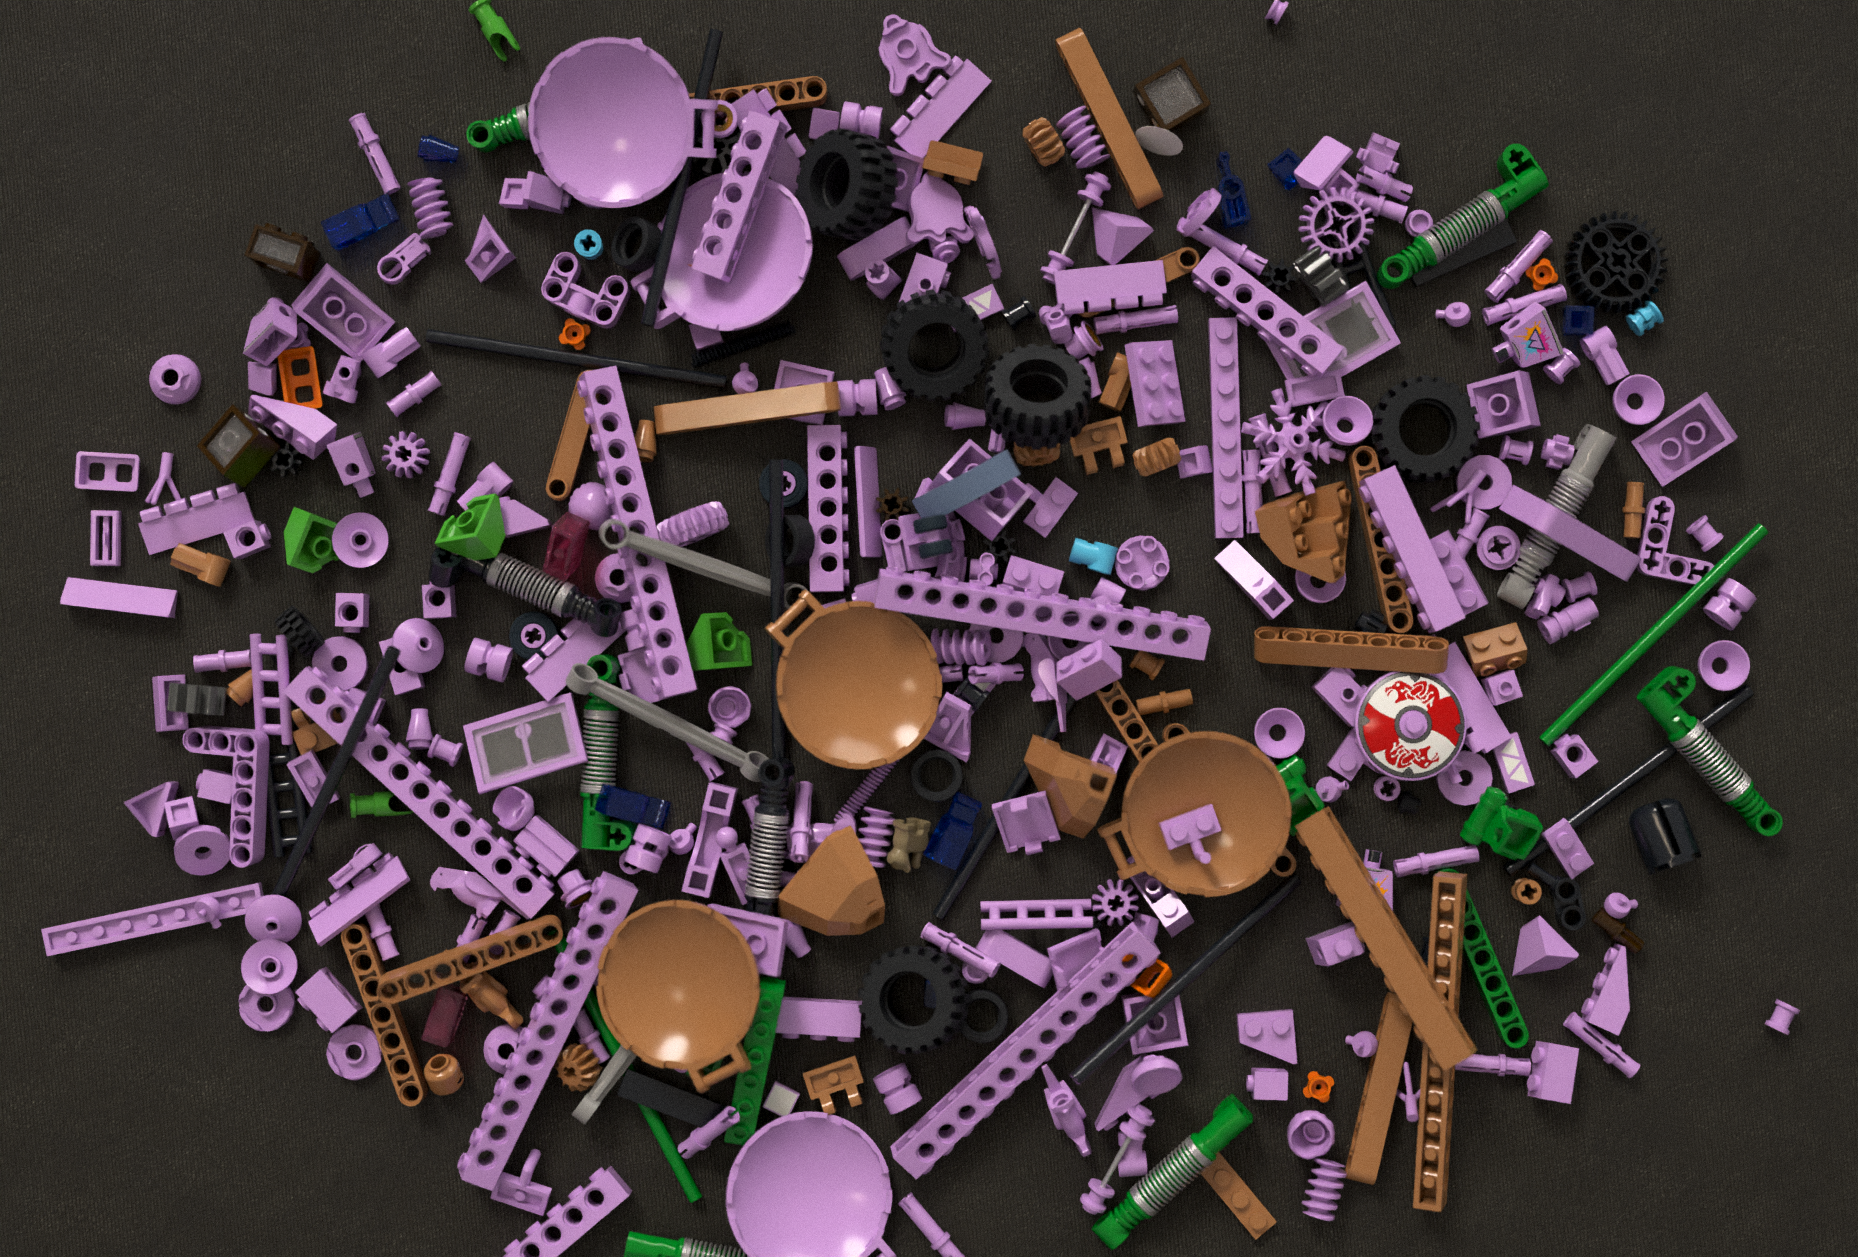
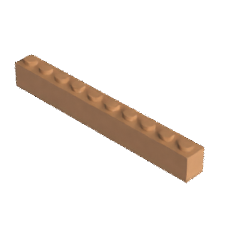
M1330 807L1322 809L1297 824L1295 828L1297 829L1296 836L1303 846L1308 847L1312 854L1310 859L1317 870H1322L1326 877L1325 884L1328 890L1339 898L1342 903L1340 904V909L1347 919L1351 918L1356 926L1354 929L1355 934L1360 942L1367 944L1371 951L1369 956L1373 964L1377 968L1381 967L1386 976L1384 981L1391 992H1396L1401 1000L1399 1002L1401 1010L1407 1017L1410 1016L1416 1025L1414 1026L1415 1033L1422 1042L1426 1041L1430 1048L1429 1055L1436 1066L1440 1065L1443 1071L1471 1057L1477 1051V1048Z

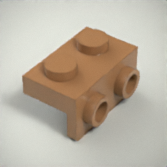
M931 140L922 168L928 169V175L943 178L945 173L955 176L954 181L970 185L971 180L977 181L983 153Z
M1516 622L1463 636V644L1472 664L1471 670L1476 677L1490 676L1496 671L1507 668L1515 669L1526 663L1527 647Z

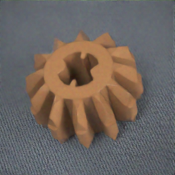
M1043 117L1035 119L1023 128L1025 142L1038 163L1046 167L1049 164H1054L1059 158L1064 156L1065 148L1063 142L1047 119Z
M1169 437L1140 448L1132 455L1136 470L1138 469L1141 476H1149L1174 466L1181 461L1179 447L1174 439Z
M1014 442L1013 449L1017 463L1023 466L1031 465L1035 467L1037 465L1043 466L1046 463L1051 464L1054 460H1057L1061 446L1059 443L1055 448L1047 449V447H1040V450H1032V447L1029 446L1024 448L1018 447Z
M574 1043L559 1053L554 1068L559 1071L556 1077H560L563 1080L562 1086L569 1085L571 1091L579 1090L582 1092L595 1084L603 1068L597 1064L600 1058L593 1055L594 1049L587 1050L585 1043L581 1045Z

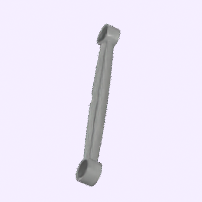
M618 519L605 521L599 529L601 541L609 548L619 549L626 546L700 575L770 597V579L665 541L629 531L628 527ZM614 524L620 525L624 531L622 540L616 544H610L605 540L606 529ZM789 582L784 585V606L787 609L791 607L786 602L787 592L794 587H799L802 591L804 589L807 590L803 585L797 582Z
M577 663L572 666L565 680L566 685L572 691L583 695L591 692L658 729L661 728L672 736L740 767L741 773L747 779L761 782L758 774L759 767L763 761L769 759L764 754L758 751L746 753L694 724L599 679L596 671L588 665Z
M621 1045L593 1087L574 1110L572 1116L585 1125L637 1055L630 1050H626Z

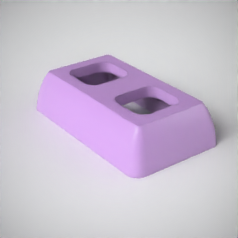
M80 451L76 455L75 487L79 489L137 491L140 458L135 454ZM92 463H103L105 465V476L102 481L90 480L89 473ZM126 464L132 466V480L130 482L117 481L118 465Z

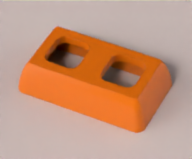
M307 346L283 350L277 357L284 402L314 409L322 407L323 403L314 348ZM299 359H308L310 372L306 375L294 376L292 362ZM312 386L314 399L310 402L298 403L296 389L298 387Z
M1134 954L1126 955L1122 961H1130ZM1157 958L1155 963L1146 968L1142 975L1130 986L1149 998H1155L1172 978V971L1167 964ZM1160 973L1159 977L1149 988L1148 983L1155 974Z

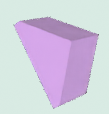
M1103 734L1089 760L1112 767L1116 773L1128 746Z

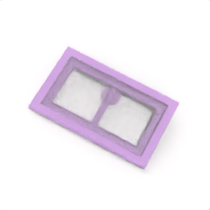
M1366 281L1341 294L1326 306H1320L1303 316L1344 348L1340 357L1328 370L1339 369L1341 377L1401 343ZM1289 326L1279 330L1283 337L1288 338L1295 334L1294 330ZM1273 341L1271 343L1266 342L1287 380L1309 376L1301 369L1302 364L1296 359L1292 361L1287 359L1280 353V347ZM1305 343L1301 346L1305 354L1311 355L1316 352V347L1311 343Z
M571 692L554 697L549 702L544 700L463 726L479 794L588 761Z

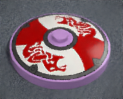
M1393 671L1376 679L1363 692L1354 713L1353 728L1358 748L1372 767L1391 778L1415 781L1437 775L1456 759L1464 744L1467 722L1465 710L1459 696L1442 678L1429 673Z

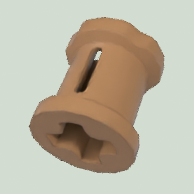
M1138 650L1129 667L1138 668L1149 675V679L1153 681L1162 668L1165 659H1158L1146 651Z
M1527 878L1515 880L1511 887L1513 898L1527 905L1538 902L1542 894L1540 885L1536 881L1528 880ZM1525 886L1531 887V891L1527 892L1528 897L1521 895V891L1525 890Z

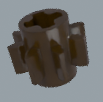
M899 488L895 490L894 494H890L887 489H884L886 496L883 499L880 497L876 498L879 503H882V507L878 508L876 512L882 513L884 511L886 513L885 521L889 520L890 516H895L899 521V513L901 511H909L906 507H903V503L908 500V497L900 498L898 496L900 493ZM896 498L900 508H894L892 512H889L885 502Z

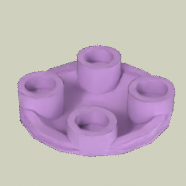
M1152 536L1129 538L1120 546L1115 558V568L1118 577L1124 584L1137 590H1147L1156 587L1164 580L1170 568L1166 549Z

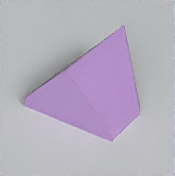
M1092 207L1097 254L1109 265L1117 264L1154 231L1151 226L1138 217Z
M484 214L471 253L465 260L480 282H484L515 259V256Z
M165 782L124 802L151 836H164L168 824L164 802L175 800L179 782Z
M1539 915L1520 929L1512 976L1559 969L1575 960L1579 954Z

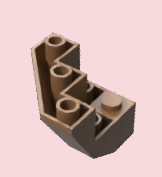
M1345 481L1315 488L1316 493L1305 496L1304 491L1290 494L1264 504L1255 511L1261 539L1283 564L1328 583H1335L1344 576L1351 509V493L1349 489H1346Z
M1033 734L1024 757V762L1039 792L1046 791L1058 830L1084 838L1096 825L1107 802L1116 778L1115 770L1104 764L1063 751L1058 742Z
M851 826L834 831L831 835L827 836L778 895V915L781 918L827 936L861 935L884 923L885 903L877 874Z

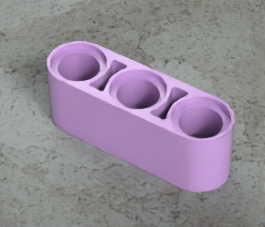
M906 217L894 221L837 255L851 281L865 275V269L870 262L874 260L887 262L916 245L906 240V233L911 226Z
M986 930L976 946V949L985 955L999 961L1002 965L1043 988H1046L1053 975L1049 957L1003 930Z

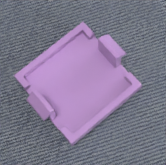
M668 641L658 643L657 645L661 648H666ZM646 647L618 655L623 674L618 675L622 690H628L629 693L650 703L660 701L658 694H654L651 687L653 674L651 667H647L645 663L644 651H646ZM665 661L663 663V670L666 674L673 675L674 666L672 663Z
M1046 791L992 804V810L1007 853L1018 851V848L1025 846V853L1028 856L1043 852L1042 842L1049 840L1053 842L1061 840Z
M1094 928L1047 948L1057 991L1061 987L1068 986L1067 982L1103 949L1098 929ZM1110 973L1105 974L1102 980L1107 981L1111 979Z

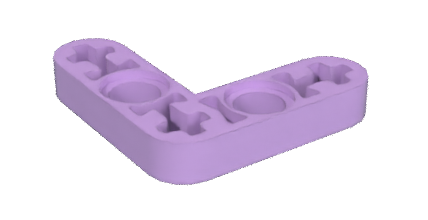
M1665 496L1653 498L1646 507L1637 556L1642 559L1636 568L1641 574L1695 585L1702 577L1695 574L1689 575L1690 571L1703 570L1706 567L1705 571L1708 573L1714 565L1707 561L1666 553L1675 506L1673 501ZM1663 502V507L1667 508V512L1661 513L1659 522L1665 521V525L1660 523L1651 524V519L1657 520L1659 514L1657 510H1654V506L1660 505ZM1652 528H1657L1662 533V539L1657 544L1652 543L1648 538V533ZM1645 547L1659 548V552L1656 551L1652 554V561L1656 562V566L1650 567L1647 570L1648 567L1646 564H1643V560L1650 557L1651 550L1646 551ZM1673 561L1681 562L1684 567L1683 573L1680 576H1674L1670 572V564Z

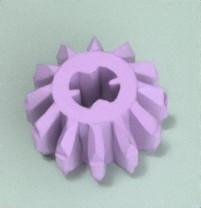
M399 432V441L394 436H390L389 440L393 444L392 447L388 445L383 446L384 450L390 452L389 455L382 456L383 461H391L386 469L390 472L396 469L395 476L399 478L403 476L404 472L407 478H413V469L418 474H421L423 470L419 464H429L428 460L422 458L423 455L430 453L429 449L422 448L426 441L422 438L416 441L417 434L413 432L409 434L408 438L405 432ZM404 449L411 452V457L407 456L408 461L401 458V453H405Z
M1108 879L1107 885L1109 889L1105 890L1099 884L1097 888L1103 893L1102 896L1092 895V899L1101 902L1093 905L1092 909L1093 911L1103 909L1097 916L1100 921L1109 915L1107 925L1112 926L1114 917H1116L1119 926H1122L1124 924L1122 916L1125 915L1131 921L1133 916L1127 911L1129 909L1133 911L1138 910L1137 905L1130 904L1131 901L1138 899V895L1132 894L1127 896L1132 891L1133 886L1129 884L1122 890L1123 880L1119 879L1116 888H1114L1112 880ZM1115 895L1120 896L1118 899L1122 901V905L1116 906L1115 909H1110L1112 906L1110 903L1108 904V900L1114 899Z

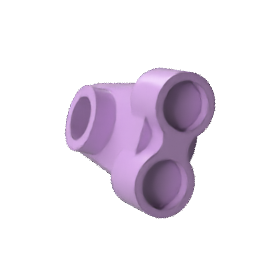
M1063 304L1040 308V321L1047 326L1052 341L1056 344L1068 342L1073 336L1069 319L1072 314L1064 315Z
M341 355L331 381H326L323 393L349 403H355L358 394L355 387L357 379L361 375V361ZM343 367L349 369L350 374L348 377L343 375Z
M983 553L980 559H971L969 581L979 580L985 582L986 586H989L993 580H997L998 564L994 563L995 558L991 553Z
M1547 574L1542 578H1537V582H1534L1535 589L1533 593L1535 594L1532 600L1529 601L1525 611L1528 617L1539 619L1540 616H1547L1551 605L1556 607L1562 601L1566 588L1558 584L1560 580L1558 577Z

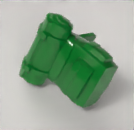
M1293 754L1287 759L1281 760L1276 765V768L1280 772L1288 790L1291 804L1289 834L1295 836L1297 832L1295 826L1321 811L1325 805L1318 792L1313 787L1308 788L1302 777L1306 773L1304 761Z
M1488 786L1479 797V802L1472 814L1464 822L1460 836L1465 842L1479 846L1484 842L1489 844L1497 854L1513 860H1525L1536 844L1543 826L1536 815L1520 808L1515 810L1506 805L1507 796L1502 790Z

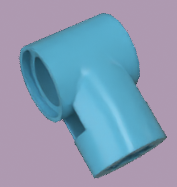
M1075 538L1069 562L1080 565L1085 564L1088 565L1087 569L1111 575L1118 548L1100 542L1091 544L1086 540Z

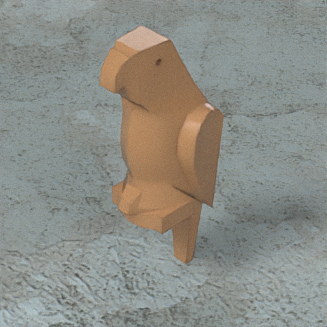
M486 971L459 980L461 983L460 990L465 994L467 993L481 1011H490L494 1015L503 1018L515 1030L523 1023V1017L508 1002L506 996L508 990Z

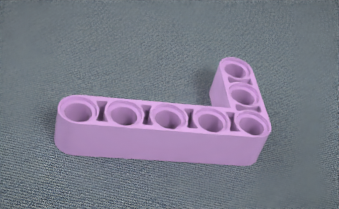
M1515 485L1512 486L1499 508L1628 582L1642 559L1560 509Z
M210 725L188 729L184 733L182 740L184 747L189 752L233 756L230 860L232 864L239 868L260 862L265 854L269 766V738L267 734L255 729ZM198 734H201L203 738L202 745L198 741ZM224 736L228 738V747L224 744ZM250 738L254 741V749L249 745ZM249 765H250V766L252 767V769H253V776H252V777H251V776L249 775V773H248V766H249ZM247 793L252 797V804L247 800ZM246 820L251 825L250 831H248L246 828ZM245 848L248 849L250 853L249 859L245 856Z

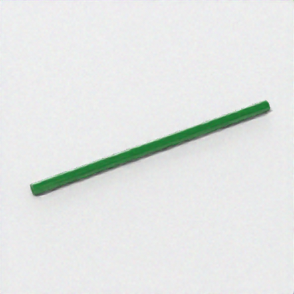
M1758 523L1539 737L1541 741L1549 747L1769 533L1767 529Z
M557 929L549 932L548 935L555 934ZM564 934L562 940L554 946L558 955L561 952L564 953L568 945ZM570 975L572 981L574 982L575 979H576V976H575V975ZM591 987L584 1004L613 1057L621 1044L616 1040L605 1023L598 998ZM631 1063L628 1069L636 1072L633 1064ZM638 1104L689 1202L692 1203L700 1199L702 1195L657 1110Z

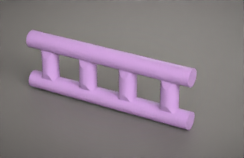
M250 634L255 730H261L267 735H281L283 745L293 744L291 699L283 693L284 689L290 684L287 638L285 635H276V644L261 643V634ZM262 654L277 655L278 671L263 670ZM264 681L278 682L279 698L265 697ZM265 708L280 709L281 724H266Z
M1091 899L980 901L981 912H989V919H981V930L1093 928V917H1084L1083 910H1091ZM1072 910L1073 917H1056V911ZM1028 911H1044L1045 918H1028ZM1000 912H1017V918L1000 919Z

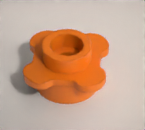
M1541 259L1539 264L1534 267L1530 266L1525 271V275L1532 280L1533 289L1536 291H1541L1544 289V286L1549 283L1554 284L1558 280V275L1548 259ZM1542 272L1544 277H1540L1539 273Z
M572 318L567 319L563 333L559 335V341L564 345L570 344L574 346L576 350H582L585 347V338L590 334L591 329L587 324L581 325ZM573 332H577L576 337L572 336Z
M1311 1071L1307 1075V1086L1303 1088L1304 1096L1307 1098L1314 1097L1322 1103L1327 1102L1330 1098L1331 1087L1334 1085L1333 1078L1331 1076L1324 1077L1316 1071ZM1317 1084L1321 1085L1320 1089H1316Z

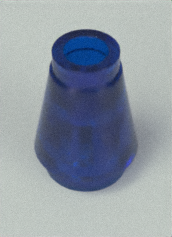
M430 134L429 136L422 135L417 157L424 158V161L457 163L460 147Z

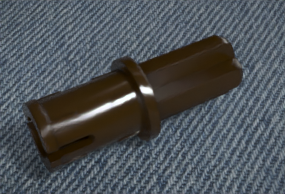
M1600 908L1593 916L1591 922L1610 935L1609 939L1612 941L1615 939L1633 954L1638 953L1643 948L1644 941L1626 928L1625 922L1620 923L1617 919L1610 916L1604 908Z

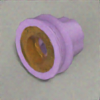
M718 100V109H715V118L719 117L722 119L726 116V123L723 126H716L717 123L716 121L714 122V137L717 138L729 136L734 132L738 124L736 110L727 101ZM703 109V111H702V116H701L702 125H703L704 109Z
M1085 321L1081 322V326L1074 327L1075 333L1072 338L1064 343L1069 354H1072L1078 360L1088 353L1095 356L1096 351H1103V345L1099 337Z
M579 869L566 873L557 881L564 893L561 896V900L566 902V909L575 908L585 903L592 895L591 887L593 882L592 880L585 881Z

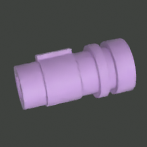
M1587 597L1569 605L1558 613L1552 612L1549 616L1540 618L1537 623L1544 639L1549 644L1560 640V637L1568 636L1569 631L1573 630L1576 632L1590 625V621L1597 618L1599 612L1591 598Z

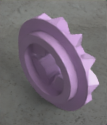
M1493 526L1486 529L1480 534L1479 540L1476 543L1477 556L1483 565L1493 570L1511 567L1520 556L1519 549L1521 544L1518 536L1514 531L1504 526ZM1495 540L1499 544H1509V546L1501 550V556L1497 552L1488 553V550L1494 546Z

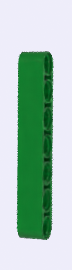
M1441 868L1438 869L1434 873V875L1437 874L1439 871L1451 873L1459 872L1451 868ZM1466 888L1464 929L1472 924L1476 931L1475 935L1470 939H1466L1463 936L1464 957L1500 1040L1512 1048H1521L1528 1041V1030ZM1480 950H1484L1486 960L1482 964H1476L1475 954ZM1495 976L1497 978L1496 987L1487 990L1485 985L1487 978ZM1504 1001L1507 1002V1012L1504 1015H1498L1496 1011L1498 1004ZM1513 1027H1517L1519 1036L1517 1039L1509 1041L1507 1037L1508 1031Z

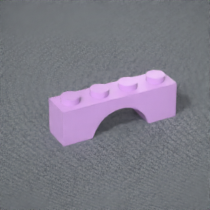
M715 782L708 784L698 835L686 871L682 892L706 898L712 895L721 859L719 854L723 851V848L716 842V833L722 827H729L738 788Z

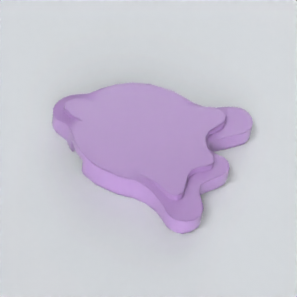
M895 14L889 15L884 19V31L880 42L879 55L890 73L889 90L892 95H902L907 86L908 79L912 76L918 82L924 83L934 69H947L950 67L951 57L934 46L930 34L922 25L903 20Z
M925 173L921 183L915 187L909 197L908 210L911 217V226L906 233V240L911 244H917L923 239H929L936 244H940L946 240V233H949L961 243L970 242L974 233L964 221L963 203L958 191L941 178Z
M971 205L967 206L964 209V213L974 233L982 257L986 256L987 260H992V262L986 264L990 275L994 280L1000 278L1002 270L985 220L977 208Z

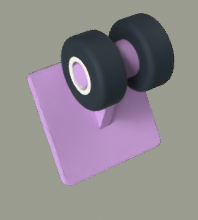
M919 513L899 517L910 571L937 567L939 556L953 552L951 540H942L940 530L948 527L944 514L921 518Z

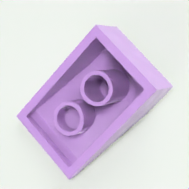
M328 263L291 304L294 312L353 359L359 361L363 360L361 355L374 347L395 323L390 316Z
M1705 392L1631 442L1663 487L1732 443L1738 436L1711 397Z

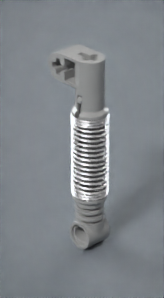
M1586 424L1575 441L1574 449L1578 451L1574 459H1572L1569 468L1563 470L1560 474L1561 476H1559L1556 482L1559 486H1553L1556 491L1552 490L1551 493L1554 495H1548L1551 500L1546 499V501L1577 519L1574 514L1578 515L1579 512L1577 510H1582L1579 505L1583 506L1584 503L1581 501H1587L1584 496L1589 497V493H1591L1590 491L1594 487L1593 480L1613 446L1616 437L1593 425ZM1536 529L1529 530L1531 534H1527L1528 538L1524 539L1519 549L1521 561H1516L1518 567L1512 568L1515 571L1514 574L1511 572L1507 574L1497 592L1498 598L1519 609H1523L1530 600L1535 589V585L1532 582H1537L1536 575H1541L1539 570H1544L1545 567L1550 566L1551 562H1553L1554 554H1557V551L1551 547L1558 550L1560 548L1557 544L1562 545Z

